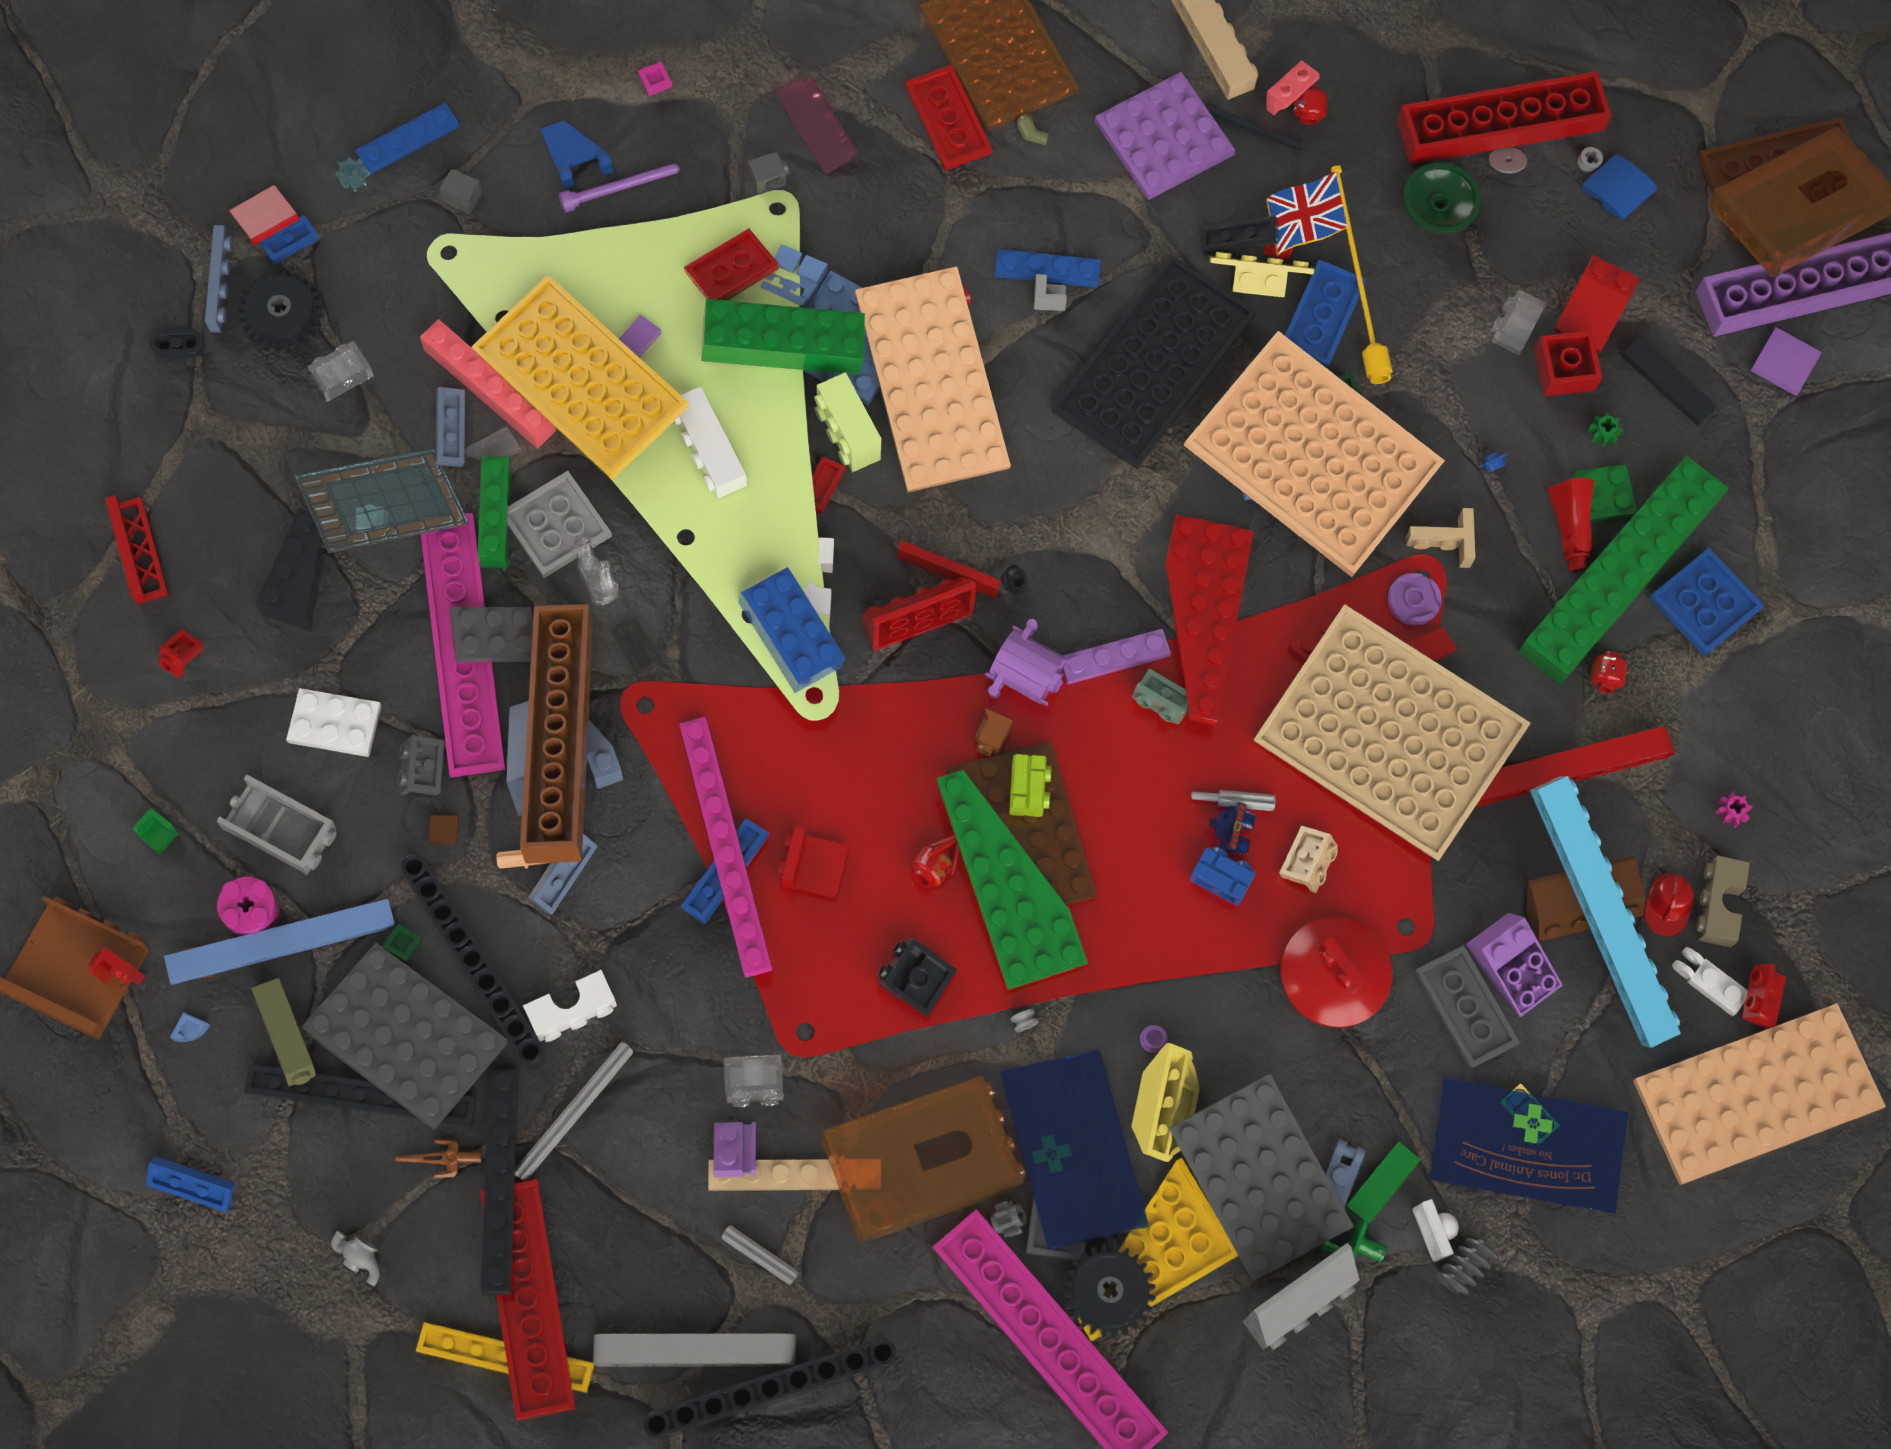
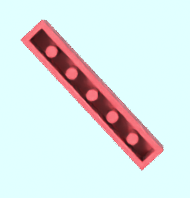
M439 319L420 336L423 349L427 354L534 447L538 449L556 432L555 427L502 378L473 348Z

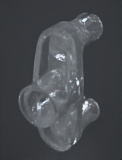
M582 537L581 545L579 539H577L573 543L579 560L577 566L580 577L590 593L592 603L595 605H605L619 597L620 592L618 584L612 576L610 562L598 561L593 554L590 538Z

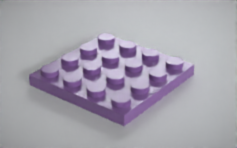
M1182 72L1095 116L1094 122L1147 200L1156 197L1235 154L1234 147Z

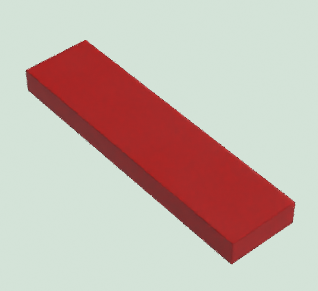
M901 541L898 546L897 559L946 579L963 577L975 581L976 591L996 599L1000 589L1001 581L999 579L905 541Z

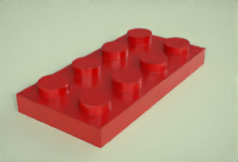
M952 65L905 81L908 95L944 171L992 154V147Z

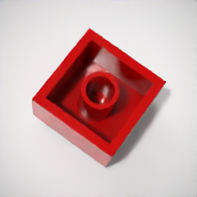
M1592 330L1540 337L1534 351L1544 397L1596 390L1602 379Z

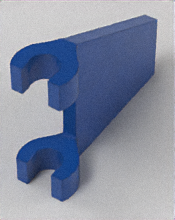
M561 121L540 129L565 189L574 186L573 176L569 167L596 158L603 175L613 172L608 153L567 122Z

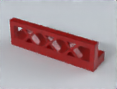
M116 495L105 498L128 586L136 604H141L168 596L143 499L137 497L119 502ZM138 506L140 513L134 522L124 517L123 510ZM136 529L146 534V538L141 546L131 542L130 539ZM143 553L152 557L153 560L147 570L139 567L137 564ZM151 577L157 580L160 589L145 594L143 586L148 578Z

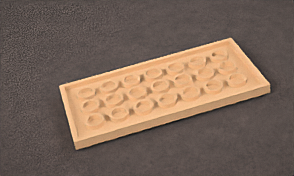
M952 267L856 289L855 296L860 313H865L864 330L907 493L1009 469L1011 466L958 268Z
M1838 1003L1633 1080L1679 1185L1886 1107Z

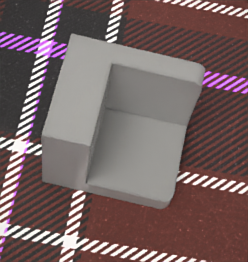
M1036 274L1034 309L1065 311L1067 301L1066 286L1046 284L1047 275Z

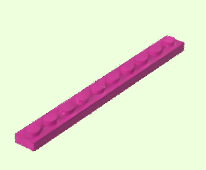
M705 716L680 723L744 976L747 978L772 971L769 953L707 718Z

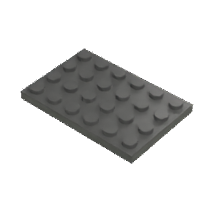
M377 943L372 946L301 1027L304 1033L434 1130L508 1044V1040Z
M1270 1073L1169 1128L1252 1282L1354 1227Z

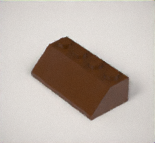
M1632 855L1609 861L1612 866L1611 876L1623 891L1622 901L1625 908L1630 909L1634 919L1643 916L1645 894L1635 856ZM1566 872L1528 881L1526 919L1538 942L1590 929Z

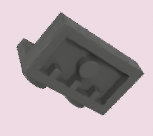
M412 735L401 744L399 758L402 759V768L397 776L400 794L406 795L410 791L435 796L440 794L444 740Z

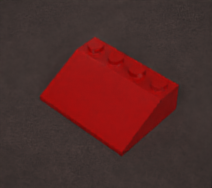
M963 577L958 579L948 578L934 588L924 587L916 591L915 595L907 598L900 596L891 600L888 605L882 607L873 606L865 610L861 614V624L873 652L973 615L977 588L975 581Z

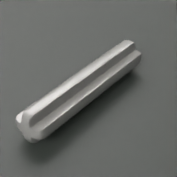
M728 1226L723 1232L722 1239L787 1284L791 1285L798 1276L796 1269L733 1226Z

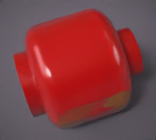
M926 846L922 848L911 864L912 876L916 882L929 888L930 886H939L952 869V862L949 859L950 854L946 849L932 857H928L927 853L936 847Z

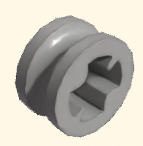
M1587 147L1579 155L1577 164L1582 171L1592 173L1601 165L1603 155L1597 148ZM1589 156L1594 158L1592 163L1587 162Z
M1034 1009L1020 1012L1010 1019L1012 1023L1016 1024L1015 1031L1017 1033L1030 1029L1039 1023L1038 1019L1033 1017V1014H1035Z

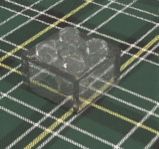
M781 1055L724 1058L727 1103H732L734 1107L749 1106L750 1102L761 1101V1105H776L778 1100H784Z

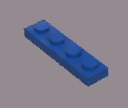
M445 102L356 149V155L370 175L459 128V122Z
M997 249L995 277L1035 281L1036 274L1047 275L1046 282L1098 288L1101 260Z
M745 819L737 829V835L747 868L769 838V833L748 819ZM715 861L681 905L683 911L703 924H706L724 899Z

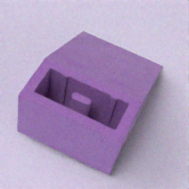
M1507 913L1466 944L1479 968L1518 1017H1522L1563 986L1525 917Z

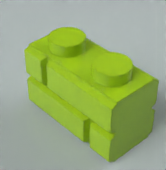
M1013 755L1010 815L1041 817L1044 808L1049 809L1050 792H1045V782H1050L1051 766L1046 765L1045 756Z

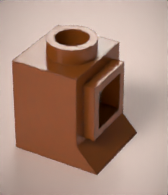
M985 708L984 719L975 736V741L977 742L976 750L986 756L999 755L1012 727L1010 726L1013 720Z

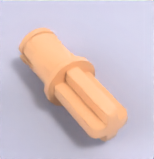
M521 850L497 853V865L500 869L525 866V869H528L530 865L548 864H525Z

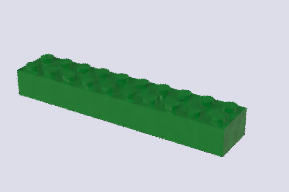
M1686 455L1526 639L1518 652L1561 686L1716 506L1729 488Z

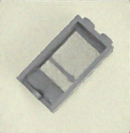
M246 774L244 780L248 786L241 797L235 795L231 799L230 805L233 809L226 820L219 816L217 823L226 832H230L308 875L311 869L314 870L319 865L322 858L320 854L325 846H330L337 834L335 824L325 816Z

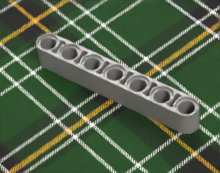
M794 1334L594 1335L593 1365L601 1367L794 1366L796 1362V1335Z

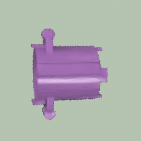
M1030 619L1027 621L1024 631L1013 625V631L1000 648L990 672L985 674L987 678L994 681L993 685L989 687L988 692L992 698H997L1000 696V691L1005 684L1033 701L1047 706L1048 702L1044 701L1049 692H1058L1063 683L1061 680L1063 677L1061 673L1064 664L1070 666L1071 662L1066 660V657L1031 638L1033 633L1038 630V624L1036 620Z

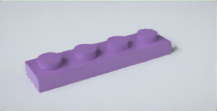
M1163 629L1064 655L1066 660L1071 662V665L1064 664L1062 671L1068 685L1170 657L1171 652Z

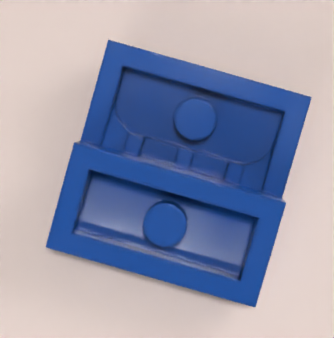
M1617 153L1582 184L1584 192L1603 202V209L1621 220H1624L1657 190L1656 184L1644 172Z

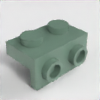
M1151 669L1148 670L1142 681L1135 687L1132 698L1140 706L1154 710L1167 722L1180 724L1188 711L1185 689Z

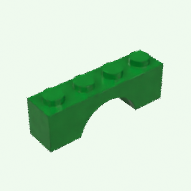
M482 456L478 560L481 568H508V502L512 482V467L509 456Z

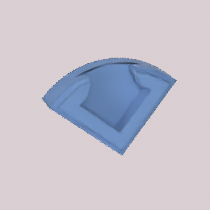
M183 1012L170 1038L178 1042L195 1040L209 1029L210 1024Z

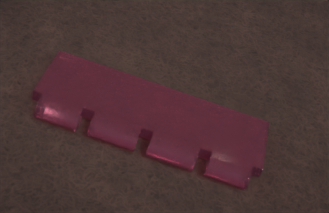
M813 78L805 81L800 79L775 92L824 175L851 161V157L858 150L850 137L845 136L847 132L837 116H833L834 111L826 98L821 96L822 92Z

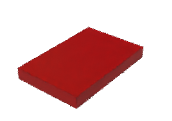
M750 228L685 266L684 270L706 299L728 301L777 271L779 264Z

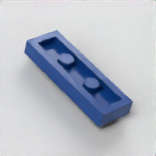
M156 1156L149 1162L147 1186L226 1213L230 1209L235 1183Z

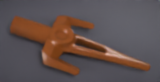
M456 1138L435 1139L437 1144L449 1145L446 1151L395 1157L396 1162L446 1165L448 1171L434 1173L435 1178L455 1177L458 1173L459 1163L482 1162V1152H459V1144ZM442 1156L441 1160H425L424 1158Z

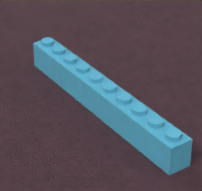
M1562 776L1531 789V795L1641 1045L1651 1048L1681 1034L1678 1028L1680 1025L1676 1013L1670 1010L1666 1001L1669 999L1665 988L1661 984L1659 985L1655 976L1657 974L1656 966L1651 959L1647 958L1644 951L1646 948L1645 941L1639 933H1636L1633 923H1635L1634 916L1629 908H1625L1622 901L1623 891L1611 876L1612 866L1607 857H1603L1601 853L1599 836L1590 828L1588 811L1583 805H1580L1576 796L1578 795L1576 784L1572 779L1569 780L1568 776Z

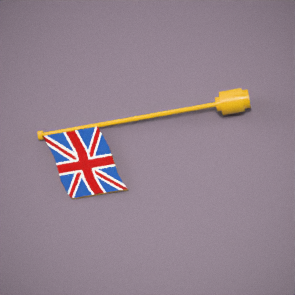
M1337 165L1331 168L1332 174L1311 183L1281 190L1266 199L1269 217L1276 216L1278 218L1279 243L1275 244L1278 256L1294 246L1322 240L1344 229L1347 230L1371 343L1362 352L1366 376L1372 384H1382L1391 379L1393 370L1388 348L1375 341L1340 177L1342 169L1341 166Z

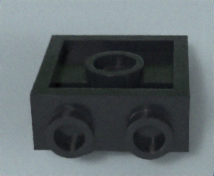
M916 939L900 940L892 950V954L895 957L891 963L884 964L879 970L877 977L880 980L877 986L897 1001H903L922 1016L928 1017L957 969Z

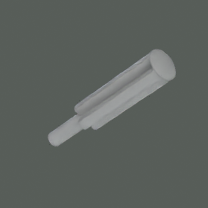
M1219 790V794L1196 791L1191 793L1193 800L1218 802V806L1238 808L1239 803H1243L1246 805L1245 809L1274 811L1276 804L1275 795L1227 790Z

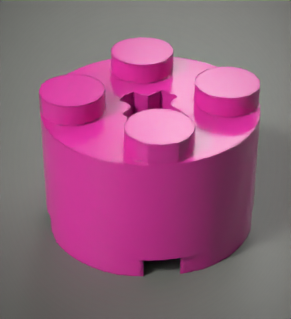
M241 877L227 882L218 897V914L226 927L238 937L275 927L279 920L280 906L278 900L269 886L260 879ZM248 905H253L252 907H249L248 912L244 911V909H246Z

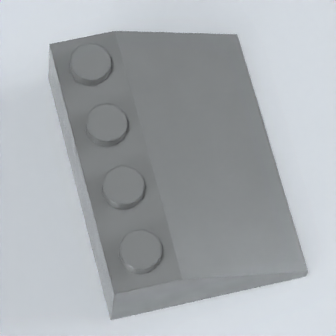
M1348 1243L1257 1307L1246 1317L1243 1323L1262 1350L1269 1346L1272 1350L1276 1349L1287 1341L1284 1336L1292 1329L1297 1334L1310 1324L1307 1320L1315 1313L1319 1317L1333 1308L1330 1302L1339 1296L1344 1300L1356 1291L1353 1285L1359 1281V1276L1351 1246Z

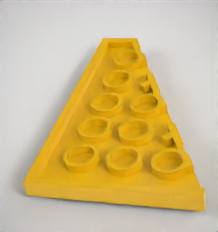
M1182 1157L1176 1160L1118 1250V1252L1123 1253L1128 1248L1129 1257L1132 1258L1136 1254L1139 1255L1136 1261L1139 1265L1147 1263L1143 1270L1144 1273L1153 1274L1152 1278L1148 1280V1284H1155L1156 1286L1154 1290L1149 1291V1294L1156 1296L1155 1301L1147 1303L1151 1307L1238 1257L1219 1219ZM1106 1285L1103 1286L1105 1289L1103 1295L1109 1298L1110 1295L1113 1298L1116 1297L1113 1294L1115 1290L1113 1286L1110 1285L1108 1288H1106ZM1086 1326L1083 1328V1331L1090 1342L1100 1337V1331L1098 1330L1093 1335H1089L1091 1327Z

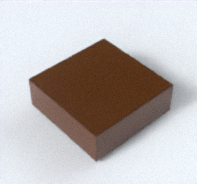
M430 815L429 844L458 845L459 817Z

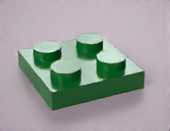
M1626 465L1574 472L1573 478L1587 477L1595 481L1591 502V523L1631 518L1637 513Z

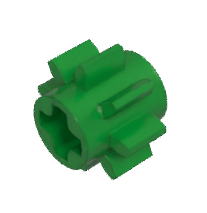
M1606 413L1602 418L1596 415L1593 419V424L1588 428V432L1592 433L1593 436L1591 442L1601 444L1602 448L1609 442L1615 445L1618 440L1617 436H1620L1623 431L1622 428L1618 427L1620 419L1611 417L1609 413Z

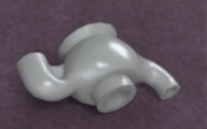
M337 1230L331 1241L332 1248L336 1252L343 1254L345 1258L343 1264L355 1272H358L360 1268L368 1270L369 1277L366 1281L370 1285L375 1286L380 1275L374 1252L379 1251L378 1248L358 1235H354L355 1240L347 1242V1236Z

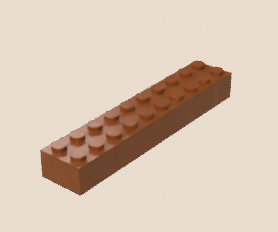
M589 604L534 606L520 849L525 864L582 862L593 619Z

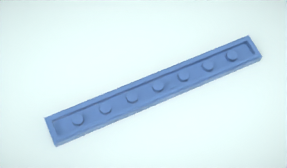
M385 899L165 955L164 959L170 983L173 985L395 928L389 900Z

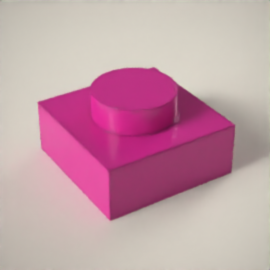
M662 62L638 70V76L648 96L672 87V82Z

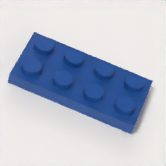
M1319 259L1314 269V274H1312L1285 334L1289 340L1327 369L1360 297L1356 274ZM1362 277L1363 285H1365L1367 279Z

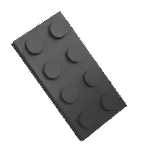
M1464 945L1414 971L1469 1070L1520 1044Z

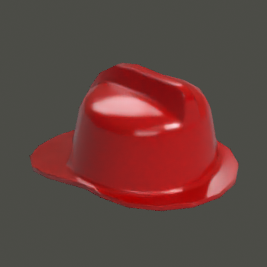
M1672 873L1663 874L1656 878L1651 886L1644 917L1649 928L1660 936L1669 937L1677 935L1685 928L1694 902V891L1691 884L1683 876Z

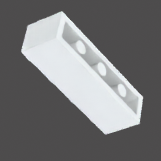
M699 387L682 394L681 396L688 402L689 407L673 422L675 425L680 424L683 432H681L684 444L686 447H692L694 454H692L693 461L697 469H703L706 475L703 476L709 492L713 490L717 498H721L746 487V474L702 388Z

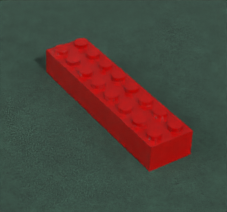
M1595 71L1402 105L1397 118V124L1409 164L1413 165L1604 131L1612 115L1598 72Z

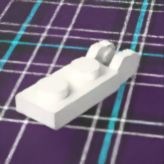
M1685 947L1682 951L1683 956L1698 968L1693 972L1688 965L1677 960L1672 965L1674 970L1687 979V983L1728 1014L1734 1016L1744 1004L1748 990L1707 959L1704 960L1695 950Z

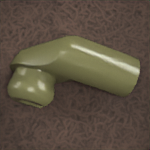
M1022 114L1017 120V127L1022 138L1026 141L1047 145L1049 133L1037 130L1032 121V116Z

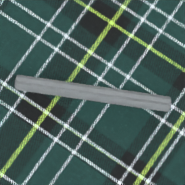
M624 1042L618 1045L518 1164L516 1176L520 1180L527 1181L633 1054V1049Z

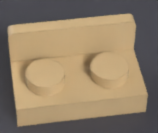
M1301 826L1279 872L1281 877L1307 885L1311 892L1316 893L1319 886L1323 885L1326 880V871L1330 863L1337 856L1338 846L1331 834Z

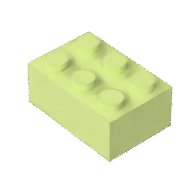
M846 372L818 384L817 396L814 397L817 404L815 412L820 422L825 421L828 427L826 432L831 443L838 445L840 449L838 455L844 466L848 465L851 472H855L881 460V437Z

